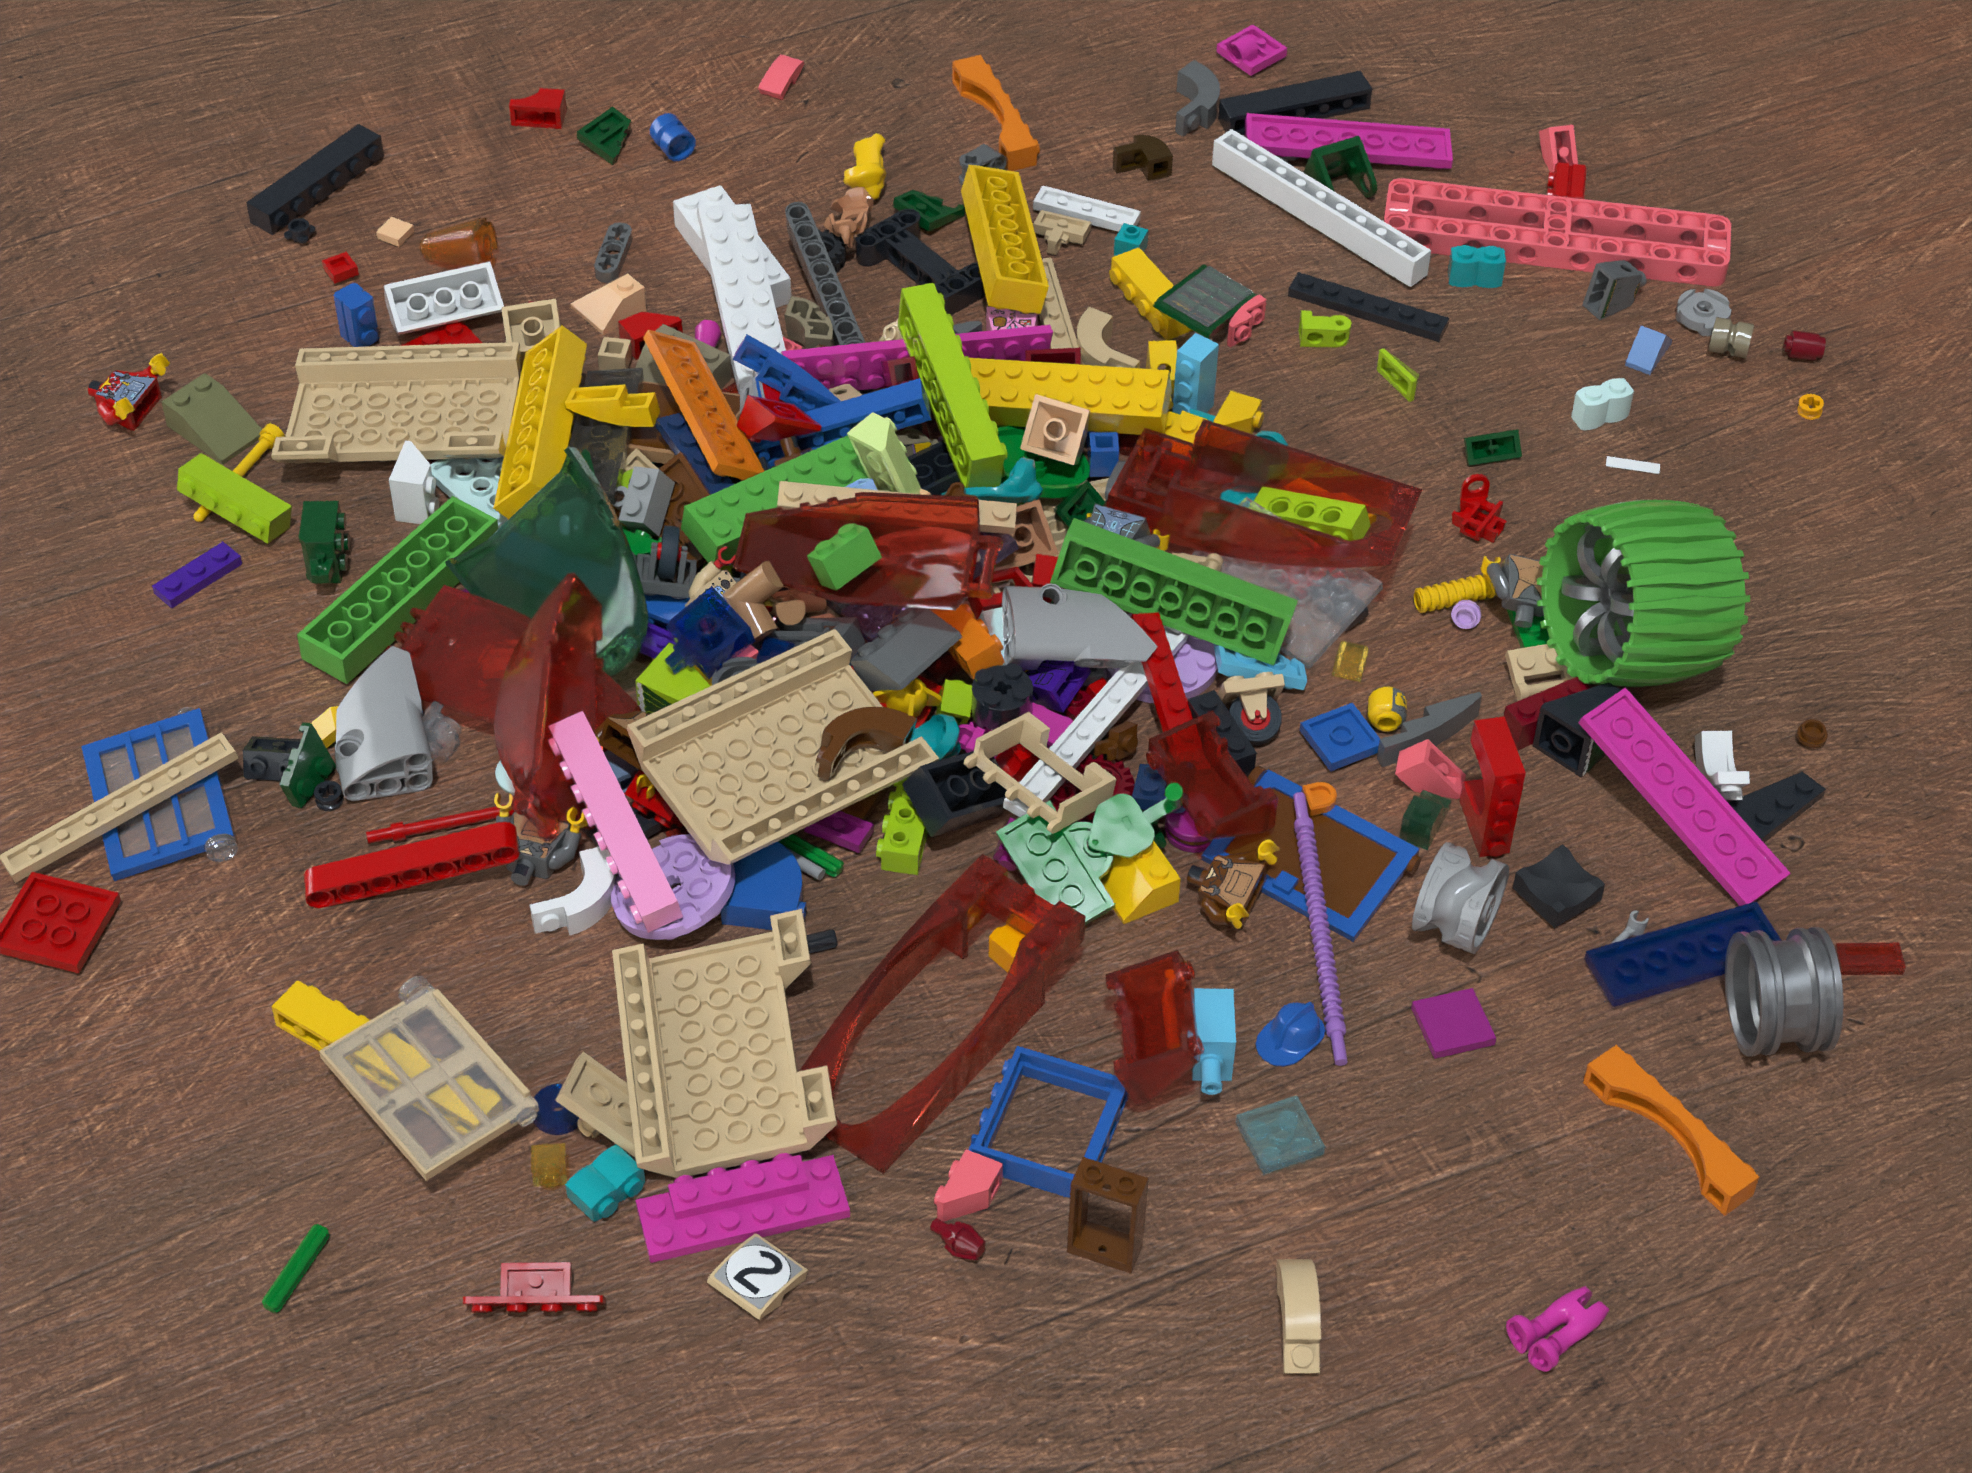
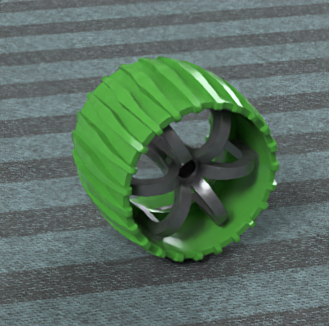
M1633 500L1586 510L1566 518L1564 523L1557 525L1553 530L1555 533L1554 537L1547 539L1545 543L1548 550L1546 556L1541 557L1539 564L1543 566L1542 577L1537 578L1536 583L1537 585H1542V600H1537V607H1543L1545 619L1540 622L1541 628L1548 631L1550 639L1546 643L1550 649L1554 648L1558 654L1556 657L1557 663L1566 666L1567 673L1571 677L1578 676L1579 681L1584 683L1602 685L1609 682L1615 687H1646L1669 684L1706 673L1720 667L1724 660L1731 658L1734 654V645L1741 643L1743 638L1740 634L1741 627L1748 623V616L1744 615L1745 603L1750 602V595L1745 594L1744 579H1749V573L1743 572L1740 560L1745 556L1743 551L1737 550L1735 546V533L1725 528L1726 521L1721 516L1713 515L1712 509L1698 504L1672 500Z

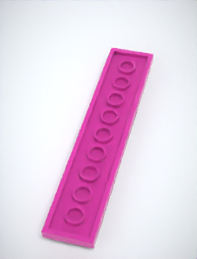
M1051 325L955 335L960 336L962 352L964 356L969 358L1025 361L1026 350L1050 349L1053 331ZM903 339L781 352L782 355L799 365L827 389L850 384L856 390L886 388L881 361L910 356Z

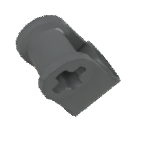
M982 144L969 153L963 154L959 159L960 166L962 167L959 183L963 185L969 164L1004 170L1007 163L1006 157L987 144Z

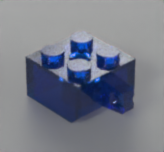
M711 586L675 615L666 626L670 637L676 644L673 646L675 651L665 659V663L674 674H677L686 666L692 668L696 665L710 679L715 670L717 672L723 667L722 663L737 657L755 642V638L750 626Z

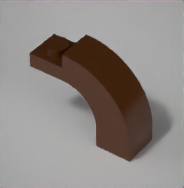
M863 707L841 714L823 730L820 751L816 758V762L819 763L818 777L829 781L842 759L853 750L876 748L888 753L911 742L917 718L885 707Z

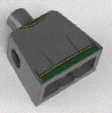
M1626 260L1597 263L1582 305L1599 320L1611 316L1633 304L1638 288L1646 284V276Z

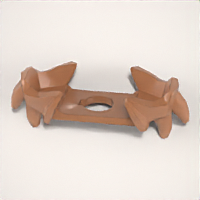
M864 187L848 189L844 197L834 200L830 207L831 210L842 214L841 219L835 221L834 215L831 213L826 218L823 226L835 236H841L849 249L853 248L854 235L863 233L865 230L868 213L873 208V197L869 195Z

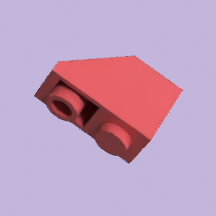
M966 1149L960 1161L955 1160L953 1162L946 1186L941 1185L936 1192L934 1204L937 1205V1218L945 1222L989 1208L1002 1184L1003 1163Z

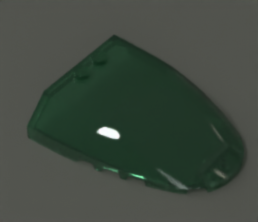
M568 446L564 450L567 454L566 459L556 476L485 542L458 557L449 558L445 564L484 609L490 610L501 621L500 624L516 634L524 645L530 646L540 653L543 659L569 675L599 680L620 673L636 659L647 635L648 611L639 572L622 525L605 491L576 447Z

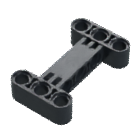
M914 209L901 210L856 236V261L858 264L870 267L887 259L918 285L934 283L937 292L942 293L944 297L946 313L951 316L986 296L978 263H972L957 270L920 240L921 217L920 213Z

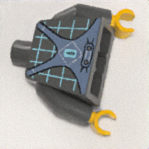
M1095 504L1093 512L1087 513V518L1084 520L1086 523L1163 551L1168 549L1170 535L1160 536V531L1157 529L1153 531V534H1150L1145 517Z

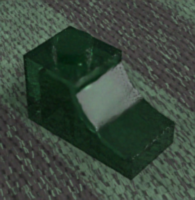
M1422 790L1419 796L1414 795L1403 815L1399 838L1428 851L1450 810L1452 800Z

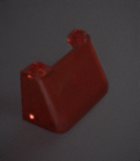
M1213 710L1149 739V752L1146 753L1149 766L1153 770L1158 771L1167 785L1178 783L1182 786V806L1193 819L1195 828L1200 836L1214 840L1261 834L1275 827L1278 805L1277 795L1271 787L1263 789L1261 785L1257 787L1252 785L1227 751V739L1225 737L1220 738L1217 734L1216 727L1221 725V721Z
M1178 950L1105 974L1108 990L1113 989L1119 998L1117 1003H1114V1009L1121 1018L1124 1057L1113 1061L1114 1073L1137 1106L1152 1102L1200 1062V1054L1204 1053V1047L1197 1031L1191 981L1195 979V972L1189 960L1184 961Z

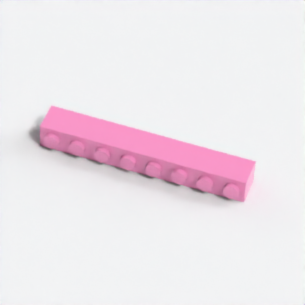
M581 711L550 725L549 729L553 738L548 740L555 757L561 755L564 760L559 765L566 780L572 778L575 785L570 787L578 803L584 801L587 807L582 812L589 827L595 825L598 830L597 833H594V837L600 850L607 849L610 854L605 859L612 874L619 873L622 879L617 884L624 899L626 900L631 897L634 905L629 908L636 924L643 922L649 933L682 918L683 915L678 901L584 712Z

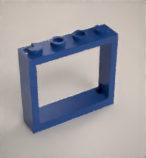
M1017 1046L1012 1059L1005 1060L1002 1069L1004 1077L1001 1083L996 1082L991 1093V1101L993 1102L990 1109L984 1108L979 1122L981 1129L978 1135H972L971 1145L968 1150L1003 1163V1178L1070 1198V1188L1074 1174L991 1149L1022 1075L1107 1101L1084 1155L1086 1158L1101 1163L1104 1160L1128 1101L1130 1080Z

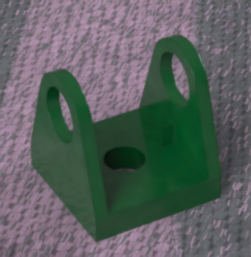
M1359 135L1312 150L1303 173L1333 191L1334 188L1330 179L1346 174L1365 197L1370 198L1376 195V178ZM1364 174L1368 177L1370 190L1366 187Z

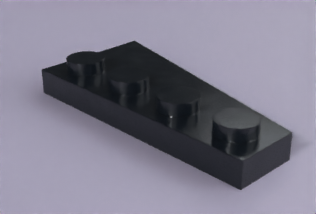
M1802 771L1742 796L1743 800H1732L1728 803L1762 842L1765 843L1823 798L1826 789Z

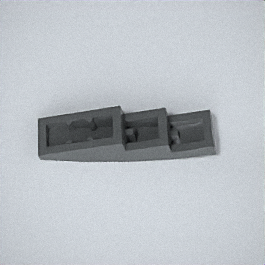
M1476 692L1425 706L1423 717L1403 722L1400 734L1380 739L1377 760L1381 767L1397 763L1399 751L1427 739L1437 746L1458 733L1479 715L1481 693Z

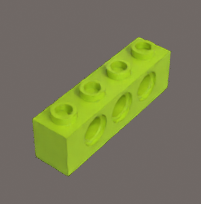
M1263 486L1248 509L1255 531L1282 535L1289 538H1304L1312 542L1356 550L1371 526L1366 505Z

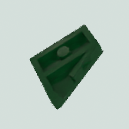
M611 107L579 129L576 139L613 166L631 128V120L614 107Z
M915 190L894 197L893 207L899 211L904 209L918 211L921 217V227L927 231L965 216V206L958 204L956 208H951L943 205L944 199L928 196Z

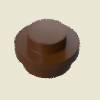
M1810 719L1798 727L1796 736L1803 745L1817 748L1826 743L1828 733L1822 722Z

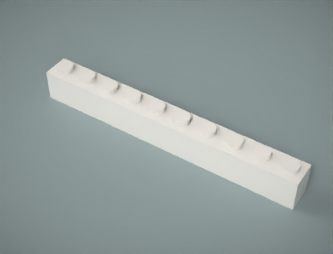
M1231 129L1214 140L1212 165L1409 287H1412L1428 275L1430 249Z

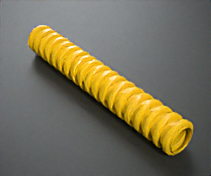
M1478 574L1474 578L1469 576L1466 579L1451 580L1449 583L1433 584L1432 587L1428 585L1423 589L1421 587L1416 588L1414 591V603L1417 610L1422 614L1426 613L1427 610L1431 612L1435 611L1436 608L1438 610L1443 609L1444 606L1446 608L1452 607V605L1462 600L1476 602L1478 599L1484 600L1486 597L1493 598L1495 595L1497 596V593L1489 576Z

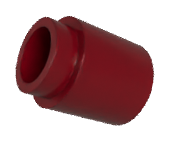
M1792 330L1790 335L1785 336L1783 351H1786L1790 358L1822 359L1826 338L1820 337L1818 333Z

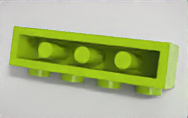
M200 453L179 468L177 491L268 544L290 528L292 512L290 504L206 455Z
M907 777L894 784L897 787L896 792H890L888 810H891L890 815H884L882 833H885L884 839H878L876 857H881V870L918 875L928 831L902 786L909 778Z

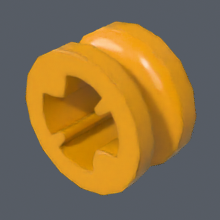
M1805 394L1799 399L1798 414L1805 419H1818L1822 415L1824 401L1816 394Z

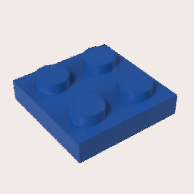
M1353 703L1300 722L1299 731L1330 772L1378 753L1380 738Z

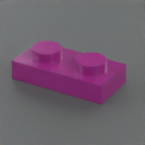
M838 811L805 827L804 832L860 853L874 832V824Z

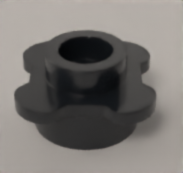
M297 218L289 222V231L284 232V237L287 240L293 239L298 243H306L309 240V236L315 233L316 229L313 225H309L306 219Z

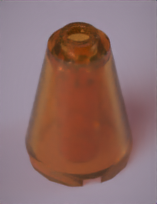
M478 218L427 233L420 241L421 254L429 261L458 267H468L490 262L493 269L497 258H492L493 250L498 249L494 225L492 222H486L488 218Z

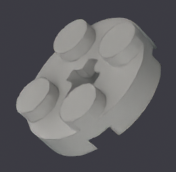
M1696 289L1684 292L1679 297L1675 316L1677 322L1698 331L1702 336H1711L1716 317L1730 319V302L1723 294L1711 289H1704V293H1695Z

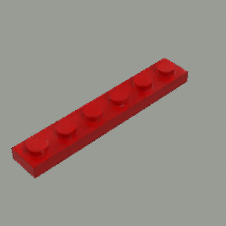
M1159 612L1132 614L1131 618L1158 646L1147 661L1141 663L1173 765L1178 767L1180 764H1190L1195 771L1193 778L1205 777L1209 772L1208 764Z

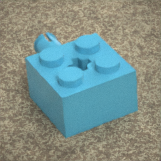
M1194 988L1193 1001H1187L1185 1041H1187L1188 1045L1185 1057L1186 1067H1192V1080L1202 1081L1201 1090L1203 1093L1215 1095L1222 1091L1221 1081H1232L1236 1048L1234 989Z

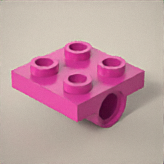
M1251 25L1218 43L1216 52L1252 76L1286 57L1287 47L1255 25Z

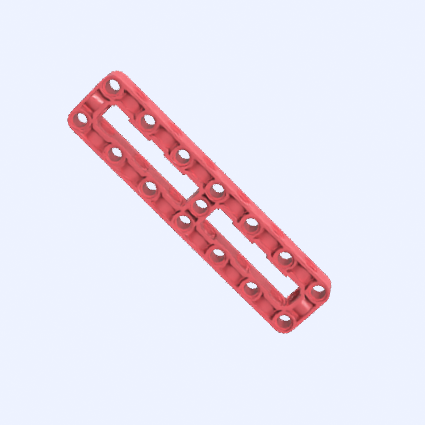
M1405 178L1394 179L1388 186L1384 222L1430 249L1431 254L1450 256L1452 247L1462 245L1475 248L1496 246L1505 249L1506 262L1594 272L1597 263L1626 260L1638 271H1642L1646 279L1711 287L1722 285L1726 279L1730 262L1731 222L1728 218L1721 215Z

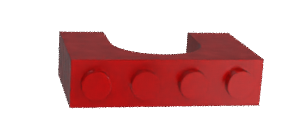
M1505 716L1474 720L1471 744L1483 779L1463 781L1459 802L1479 857L1509 854L1526 772Z

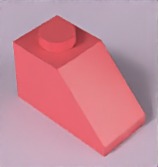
M1573 125L1549 127L1539 131L1542 158L1549 172H1554L1557 162L1569 163L1570 166L1578 164Z
M1429 739L1399 751L1395 774L1414 792L1452 799L1460 798L1466 774Z

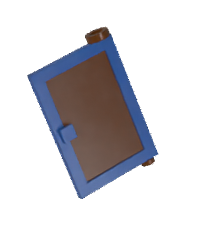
M1258 765L1252 770L1245 783L1244 792L1249 795L1203 852L1202 860L1211 865L1214 857L1217 855L1226 856L1258 849L1263 841L1272 840L1280 850L1272 853L1277 858L1275 864L1264 863L1267 880L1261 892L1309 918L1310 915L1307 912L1308 907L1306 905L1307 899L1305 898L1306 892L1304 891L1305 885L1303 883L1304 877L1302 876L1303 870L1300 867L1301 862L1299 860L1301 855L1298 853L1297 833L1294 829L1296 813L1293 795L1301 792L1302 787ZM1335 805L1327 813L1310 816L1308 811L1309 818L1313 820L1314 824L1313 832L1315 833L1316 853L1319 856L1317 861L1320 863L1322 891L1325 893L1323 898L1326 900L1328 928L1354 942L1407 871L1411 874L1416 872L1421 863V857L1418 856L1419 848L1338 805Z

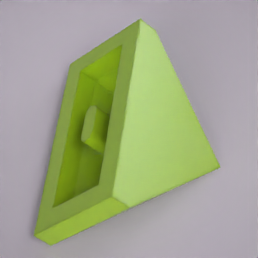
M1380 349L1377 371L1409 402L1413 401L1419 374L1386 349Z

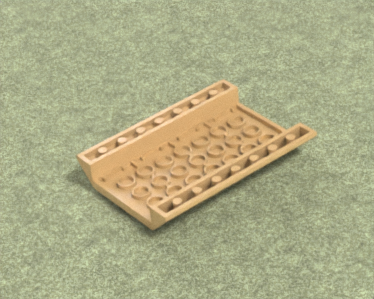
M836 629L627 725V730L641 769L709 860L730 865L911 776L922 765L939 761V757L921 736L888 753L876 748L853 750L842 759L829 781L818 777L819 763L816 762V758L820 751L822 734L826 726L836 717L850 710L863 707H883L849 665L852 649Z

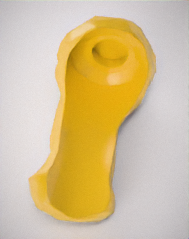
M879 133L855 142L853 151L856 158V166L845 170L843 180L846 186L850 188L864 187L874 200L879 198L886 177V170L884 169L881 155L885 139Z

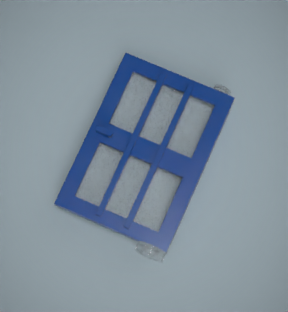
M183 707L177 712L176 716L81 746L94 802L210 739L201 709L194 710L192 707ZM218 770L102 834L111 876L114 881L202 852H206L208 859L211 861L223 862L234 857L238 851L235 832Z

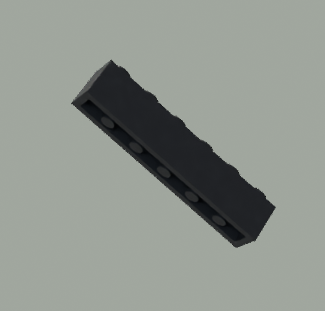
M1356 71L1219 100L1218 121L1225 132L1232 129L1241 135H1246V113L1324 119L1370 109L1373 88L1363 73Z
M357 124L247 201L250 223L273 236L286 227L290 221L297 219L384 157L381 136Z

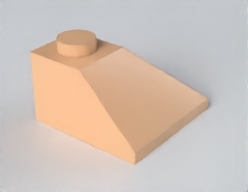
M626 274L570 303L575 312L602 335H605L618 328V321L641 311L646 312L645 288L632 276Z
M1035 394L1020 449L1068 464H1078L1087 437L1090 410Z

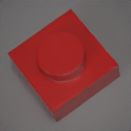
M347 252L322 260L323 269L334 284L359 275L358 266Z

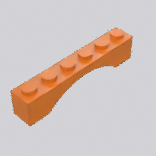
M981 55L952 61V82L960 95L985 107L994 115L1002 128L999 135V153L1003 154L1007 159L1006 170L1015 171L1036 166L1037 154L1040 153L1039 143L1037 139H1033L1028 125L1024 124L1021 120L1018 109H1014L1008 93H1004L1000 80L992 74L991 66L985 63Z
M1615 1045L1588 1063L1583 1083L1606 1105L1638 1113L1657 1123L1670 1133L1684 1148L1692 1161L1699 1179L1700 1193L1724 1216L1754 1195L1759 1176L1755 1173L1754 1169L1736 1156L1724 1141L1719 1140L1710 1132L1702 1120L1695 1118L1684 1108L1678 1098L1671 1096L1654 1076L1645 1072L1630 1054L1625 1053L1620 1047Z

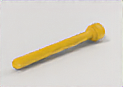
M268 423L260 431L259 442L237 465L233 472L243 477L267 449L274 447L276 437H285L283 431L278 426ZM201 505L193 515L194 520L202 522L212 511Z

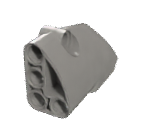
M1052 583L1045 584L1042 587L1005 586L1003 589L1004 665L1015 663L1020 665L1022 670H1037L1044 660L1074 661V665L1078 667L1123 668L1129 666L1132 661L1146 662L1158 647L1129 615L1101 594L1062 589ZM1043 597H1049L1053 600L1054 604L1045 602Z
M394 646L385 651L361 675L337 708L336 770L339 773L343 795L348 800L358 801L419 792L429 788L433 781L432 758L422 721L421 698L410 653Z

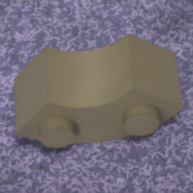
M791 296L785 312L788 339L800 342L806 349L815 348L819 344L826 347L835 346L833 328L829 316L826 317L820 311V307L817 304L804 298Z

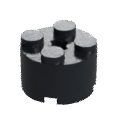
M1015 663L997 665L980 669L975 673V679L972 684V717L980 728L983 729L984 726L994 730L1027 712L1032 714L1033 684L1029 676L1022 671L1020 665Z

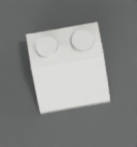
M405 440L389 478L395 520L422 524L439 508V498L435 497L436 478L432 477L430 463L411 441Z

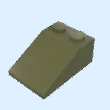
M205 373L162 401L167 426L222 465L259 440V433L262 428L223 385Z

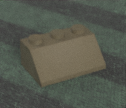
M662 324L656 330V332L695 342L720 389L732 379L729 354L665 324ZM645 343L632 374V379L666 384Z

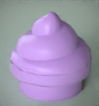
M1462 600L1453 607L1451 617L1458 627L1471 629L1479 623L1481 610L1475 602Z

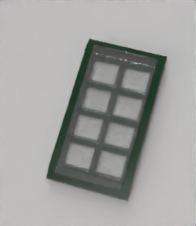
M1203 264L1161 295L1154 302L1153 307L1205 338L1211 339L1230 323L1240 307L1257 295L1252 290L1216 269Z

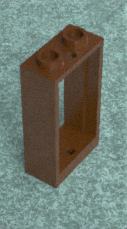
M1082 1157L1070 1188L1067 1253L1131 1274L1143 1247L1149 1178ZM1089 1193L1132 1207L1130 1235L1087 1221ZM1104 1248L1106 1252H1099V1249Z

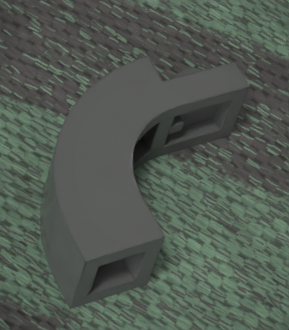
M1193 60L1178 71L1176 92L1192 100L1176 113L1175 133L1182 137L1195 130L1199 125L1205 129L1211 127L1217 119L1219 111L1220 84L1217 77L1207 67Z

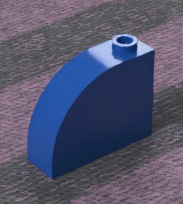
M775 842L733 863L735 884L727 903L721 909L722 924L772 930L771 915L802 909L805 921L807 902H803L801 869L796 858L785 846Z

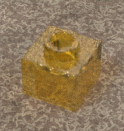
M565 1143L531 1145V1171L534 1187L552 1188L557 1185H565L568 1182V1159Z

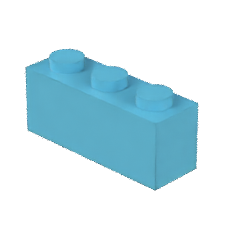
M1197 333L1177 351L1174 406L1172 412L1179 415L1182 411L1189 413L1190 408L1207 413L1214 406L1219 344Z

